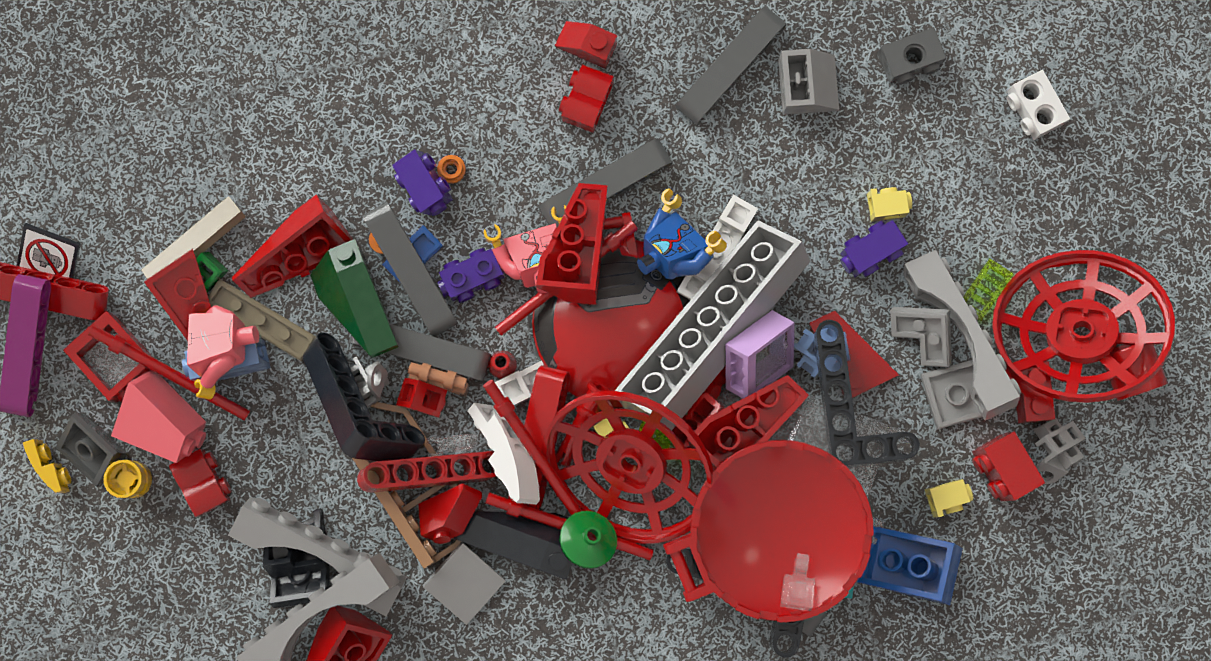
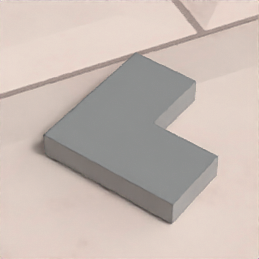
M893 307L890 310L892 337L920 339L921 366H951L950 310Z

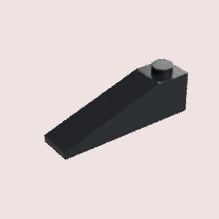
M474 511L463 534L454 537L456 540L567 580L572 566V562L565 556L560 545V529L520 515L517 518L506 514V512ZM550 513L565 519L569 518L558 513Z

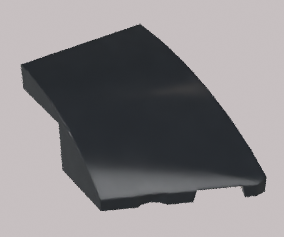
M319 508L313 511L314 517L302 523L307 526H316L326 535L323 510ZM264 547L262 567L271 576L269 604L273 608L310 603L311 601L308 597L321 587L325 591L330 588L329 564L319 557L288 547Z

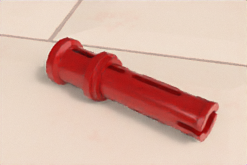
M589 381L586 394L611 390L598 382ZM591 401L577 406V415L572 425L580 427L590 416L600 412V407L597 403ZM566 434L555 454L556 462H559L564 457L561 465H571L575 436Z

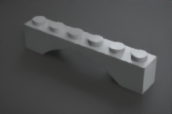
M934 250L905 263L903 275L916 299L930 304L936 309L950 310V320L965 338L971 352L974 366V383L971 397L986 421L1017 407L1021 390L1016 380L1010 379L1005 371L1007 368L1003 357L1000 354H995L992 349V340L986 329L982 330L977 322L978 315L972 305L968 306L965 302L962 286L958 281L954 282L949 274L951 270L947 260L944 257L940 258L937 251Z
M250 497L244 503L228 536L253 549L288 547L305 551L327 562L339 573L346 571L349 574L355 569L352 564L366 554L370 558L373 557L369 553L358 552L350 548L349 544L341 539H333L323 534V531L316 526L305 525L289 512H280L272 508L266 500ZM390 565L389 567L400 583L377 600L364 605L384 616H387L407 578L399 569Z
M380 553L371 558L366 554L352 564L355 569L349 574L343 571L331 579L332 586L326 591L321 587L308 597L311 602L303 607L300 603L286 613L288 619L283 623L277 620L264 629L267 635L259 639L256 636L243 645L245 651L236 658L238 661H291L293 649L300 634L318 613L337 605H368L395 587L400 581Z

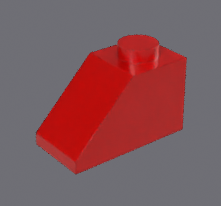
M566 21L555 47L606 69L617 46V35L593 24Z
M462 483L419 503L421 536L432 540L434 543L445 544L450 542L452 538L463 534L482 499V492Z

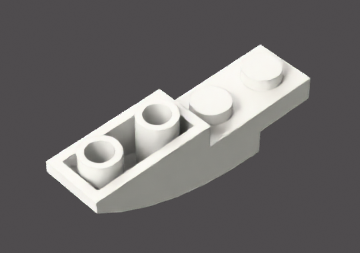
M473 403L468 412L473 418L476 428L487 439L488 446L495 451L488 460L495 470V475L502 480L509 491V496L516 503L537 504L540 501L534 460L506 419L499 416L493 405Z

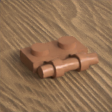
M413 362L410 363L408 369L410 379L420 380L446 389L448 392L467 396L469 389L468 379L457 375V372L450 370L443 372L427 363L421 365Z

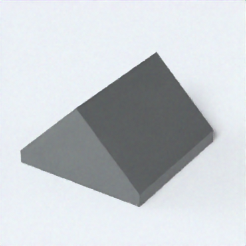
M76 412L71 415L56 446V449L96 487L104 480L106 469L113 462L123 460L128 455L88 415Z

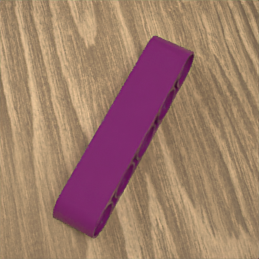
M20 274L14 279L0 385V412L24 417H31L35 409H32V406L38 397L51 283L47 279Z

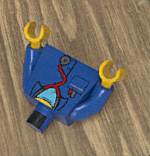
M666 189L662 193L661 199L665 205L663 208L659 207L644 235V256L637 260L638 267L643 274L646 275L657 269L666 279L699 274L712 260L714 252L722 253L727 247V243L717 231L710 232L705 240L677 212L670 213L672 209H677L682 204V198L678 194L673 201L669 202L673 196L671 189Z

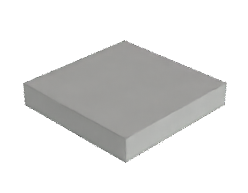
M972 360L920 374L937 430L982 417L971 397L974 383Z
M461 542L422 586L467 625L506 580Z

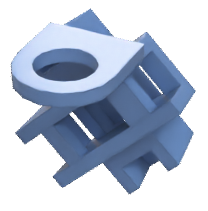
M825 328L821 330V337L827 342H832L836 340V333L830 328ZM805 329L799 342L794 344V348L804 354L796 366L802 367L815 378L818 374L814 334ZM843 332L847 361H850L846 334ZM829 357L825 359L824 364L829 371L835 372L840 369V363L836 358Z

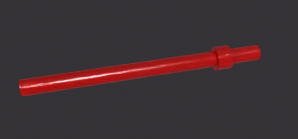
M629 221L614 234L611 232L603 238L601 258L610 251L613 253L622 246L621 242L638 230L632 221ZM537 293L496 325V330L501 336L504 335L553 295Z
M95 325L89 331L88 335L109 346L108 350L117 355L121 353L194 394L199 392L200 389L195 387V381L190 380V377H186L181 372L126 343L127 339L118 334L113 336ZM215 392L212 399H205L244 421L250 410Z
M493 380L486 382L483 387L495 403L494 409L500 417L506 419L571 515L582 511L515 413V406L509 397H504Z
M490 492L485 501L486 504L506 510L508 515L517 518L520 515L560 530L567 520L524 505L523 503H516L512 498L510 500ZM587 533V536L590 540H596V537L593 533ZM617 537L616 549L649 561L651 560L654 552L653 549Z

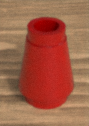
M497 351L490 358L489 371L494 377L503 379L515 373L517 361L510 352ZM500 358H505L507 361L504 367L496 366V362Z

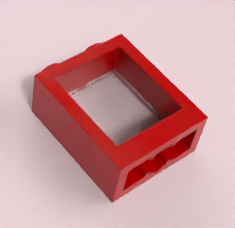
M106 311L64 348L63 351L108 401L117 403L118 401H123L128 383L149 372L151 369L121 353L118 355L108 350L109 346L90 337L88 333L93 325L113 336L118 334L127 339L126 343L151 357L153 356L115 314Z

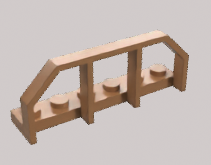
M380 402L370 406L371 408L404 414L410 425L418 428L423 433L407 408ZM423 433L425 437V443L423 445L425 446L431 457L438 456L433 446ZM352 458L359 470L372 463L371 460ZM369 470L368 480L373 484H378V474L375 471ZM454 484V485H450V486H451V488H454V487H456V486H458V485H457V484ZM447 485L434 486L407 505H405L396 490L392 492H374L424 569L454 551L462 542L456 540L455 543L437 554L428 539L423 541L417 531L420 530V525L411 514L407 517L406 515L408 511Z

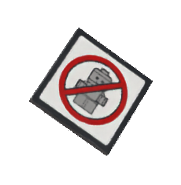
M25 223L16 266L74 278L81 243Z

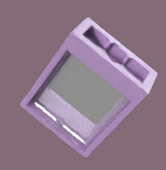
M771 310L726 343V389L741 398H745L773 383L793 368L795 322Z

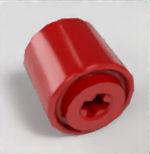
M1124 344L1118 346L1110 355L1121 364L1130 355L1135 345ZM1144 345L1137 361L1127 370L1137 379L1146 374L1155 364L1158 355L1154 345ZM1163 368L1140 388L1124 396L1117 397V401L1169 384ZM1116 377L1109 380L1113 390L1126 386Z

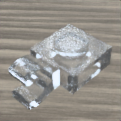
M476 434L447 436V438L430 437L426 439V443L436 444L439 450L437 453L428 454V457L442 456L445 451H454V454L472 453L471 449L477 448Z
M797 553L794 560L793 575H784L780 607L811 611L815 579L806 577L809 555Z

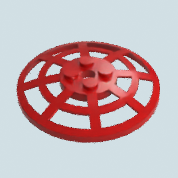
M1073 250L1043 257L1016 273L1005 285L998 297L993 313L992 328L998 353L1003 357L1008 370L1020 382L1034 391L1051 398L1068 402L1090 403L1124 396L1140 388L1154 377L1162 368L1171 352L1175 335V316L1172 304L1164 288L1156 278L1141 266L1111 253L1096 250ZM1088 264L1085 280L1065 281L1051 287L1040 273L1047 268ZM1099 266L1121 271L1136 279L1142 286L1128 296L1125 292L1112 285L1097 281ZM1028 279H1031L1039 294L1028 304L1022 318L1005 313L1006 307L1013 295ZM1084 290L1082 299L1071 300L1062 303L1057 294L1066 291ZM1098 291L1110 295L1120 303L1109 309L1105 305L1094 301L1095 292ZM1150 294L1155 298L1162 311L1165 332L1146 333L1145 319L1137 304ZM1045 301L1053 309L1047 323L1031 320L1036 310ZM1129 311L1135 321L1137 333H1120L1117 319ZM1002 324L1020 329L1021 345L1027 356L1026 358L1016 362L1011 361L1003 344ZM1079 327H1085L1090 330V333L1080 336L1074 331ZM1029 331L1045 334L1049 347L1035 353L1030 344ZM1117 344L1135 345L1130 355L1121 364L1110 355ZM1163 344L1159 357L1146 374L1137 379L1127 371L1139 358L1144 345ZM1055 356L1071 362L1069 374L1056 371L1044 362ZM1099 361L1109 370L1098 375L1081 376L1083 364ZM1036 366L1046 375L1059 381L1067 382L1065 392L1040 385L1025 376L1022 371ZM1115 377L1126 385L1105 393L1077 394L1079 384L1100 383Z
M600 391L582 395L572 400L558 411L548 426L543 439L542 453L582 511L592 510L574 495L564 481L580 475L588 488L603 500L597 513L606 519L613 506L629 512L648 514L651 529L631 528L608 520L614 527L617 537L633 543H661L676 539L690 531L692 514L683 521L664 528L659 511L672 507L682 497L694 506L697 495L688 488L691 478L690 460L703 461L707 482L712 485L714 471L704 444L694 430L681 417L664 405L633 393ZM608 400L631 402L652 410L649 416L635 410L614 409ZM595 401L602 410L590 416L580 427L563 422L568 413L583 403ZM620 417H631L646 423L642 431L625 428ZM662 417L675 424L688 437L696 449L684 448L675 433L660 422ZM608 419L614 431L605 437L589 430L595 423ZM656 428L669 438L675 448H661L658 442L652 438ZM557 432L575 436L572 447L575 464L562 469L558 468L555 455ZM583 440L599 446L596 459L584 461L582 452ZM630 457L634 459L638 465L629 464L625 458ZM681 459V481L666 471L667 460ZM599 470L605 480L611 484L609 491L599 485L590 472ZM661 481L675 490L669 497L657 502L652 491ZM622 491L641 494L644 503L627 501L619 498V495Z

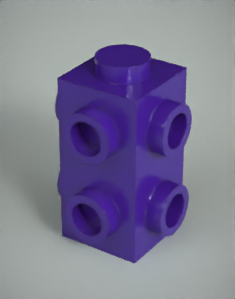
M414 149L392 165L396 171L394 175L396 181L403 189L406 188L411 196L409 202L416 212L435 216L446 210V204L453 200L449 194L451 188L448 182L442 176H438L434 169L437 165L429 153Z
M881 220L868 229L870 234L861 239L859 235H856L844 243L846 248L840 253L842 256L840 262L848 274L852 272L854 277L863 274L866 278L880 269L877 265L887 259L891 263L904 255L902 249L908 243L894 220L886 224Z
M480 248L470 253V258L462 262L454 260L443 266L444 270L439 272L442 280L437 282L443 296H450L452 301L458 300L459 303H463L475 297V291L482 288L485 291H489L500 286V280L504 279V275L492 249L486 251L485 248Z

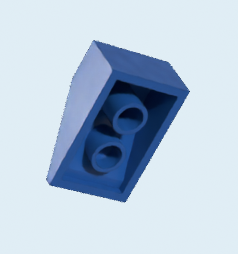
M873 526L874 534L872 536L870 558L861 578L859 577L857 582L950 605L963 548L951 542Z

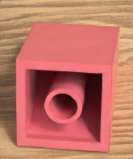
M150 370L128 383L111 436L177 463L185 456H190L196 448L199 449L202 446L206 437V432H203L206 421L158 373Z

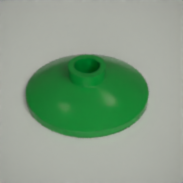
M580 511L571 515L564 522L560 531V545L563 553L572 563L582 568L593 569L603 566L613 557L617 547V536L614 527L604 516L593 511ZM588 532H591L595 535V541H592L588 538Z

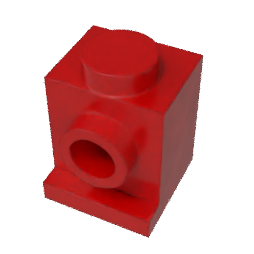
M404 378L396 405L439 418L441 411L445 407V397L448 390L420 380Z

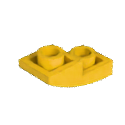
M37 439L23 442L30 463L46 485L55 493L69 492L68 484H71L69 471L66 467L63 468L62 464H49V460L52 459L49 446L46 443L43 444L42 440Z

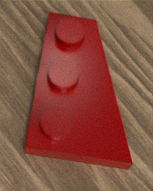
M193 248L144 281L187 341L189 314L206 313L211 308Z
M836 311L828 313L808 324L813 334L819 324L825 320H834L842 326L843 332L846 334L850 361H847L852 398L899 375Z

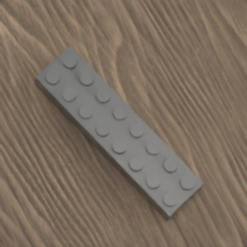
M757 220L615 391L629 392L647 397L664 405L682 418L726 365L725 344L769 313L811 262L802 241ZM620 401L624 409L635 410L649 416L652 410L644 406ZM662 417L660 421L671 431L676 426L665 417Z

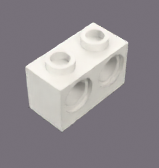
M1043 70L1013 84L1007 90L1009 106L1013 111H1018L1022 118L1020 124L1026 135H1031L1033 140L1061 127L1070 120ZM1023 89L1030 90L1034 94V100L1027 99L1023 94ZM1037 114L1045 115L1048 124L1040 123L1037 119Z

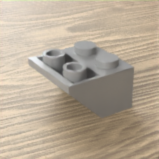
M813 49L781 51L778 66L783 115L839 111L835 55Z

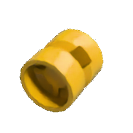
M118 460L113 462L104 474L106 490L117 498L141 497L149 491L152 484L150 470L145 464L138 461Z

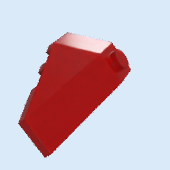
M578 183L564 210L565 214L558 227L552 233V239L539 259L537 288L565 302L596 305L608 185Z
M316 194L296 209L234 274L232 281L250 298L282 286L286 280L301 275V278L310 275L309 271L316 268L329 249L351 241L353 238L335 213Z
M786 375L707 417L694 432L704 444L713 470L737 451L768 441L809 395L789 375ZM687 438L686 441L688 442L690 447L696 449L692 442Z
M337 605L328 610L319 625L306 661H377L391 639L392 634L358 611Z

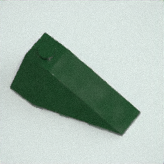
M353 239L329 249L310 275L319 300L331 311L334 317L347 329L371 358L398 348L399 346L367 261L357 241Z

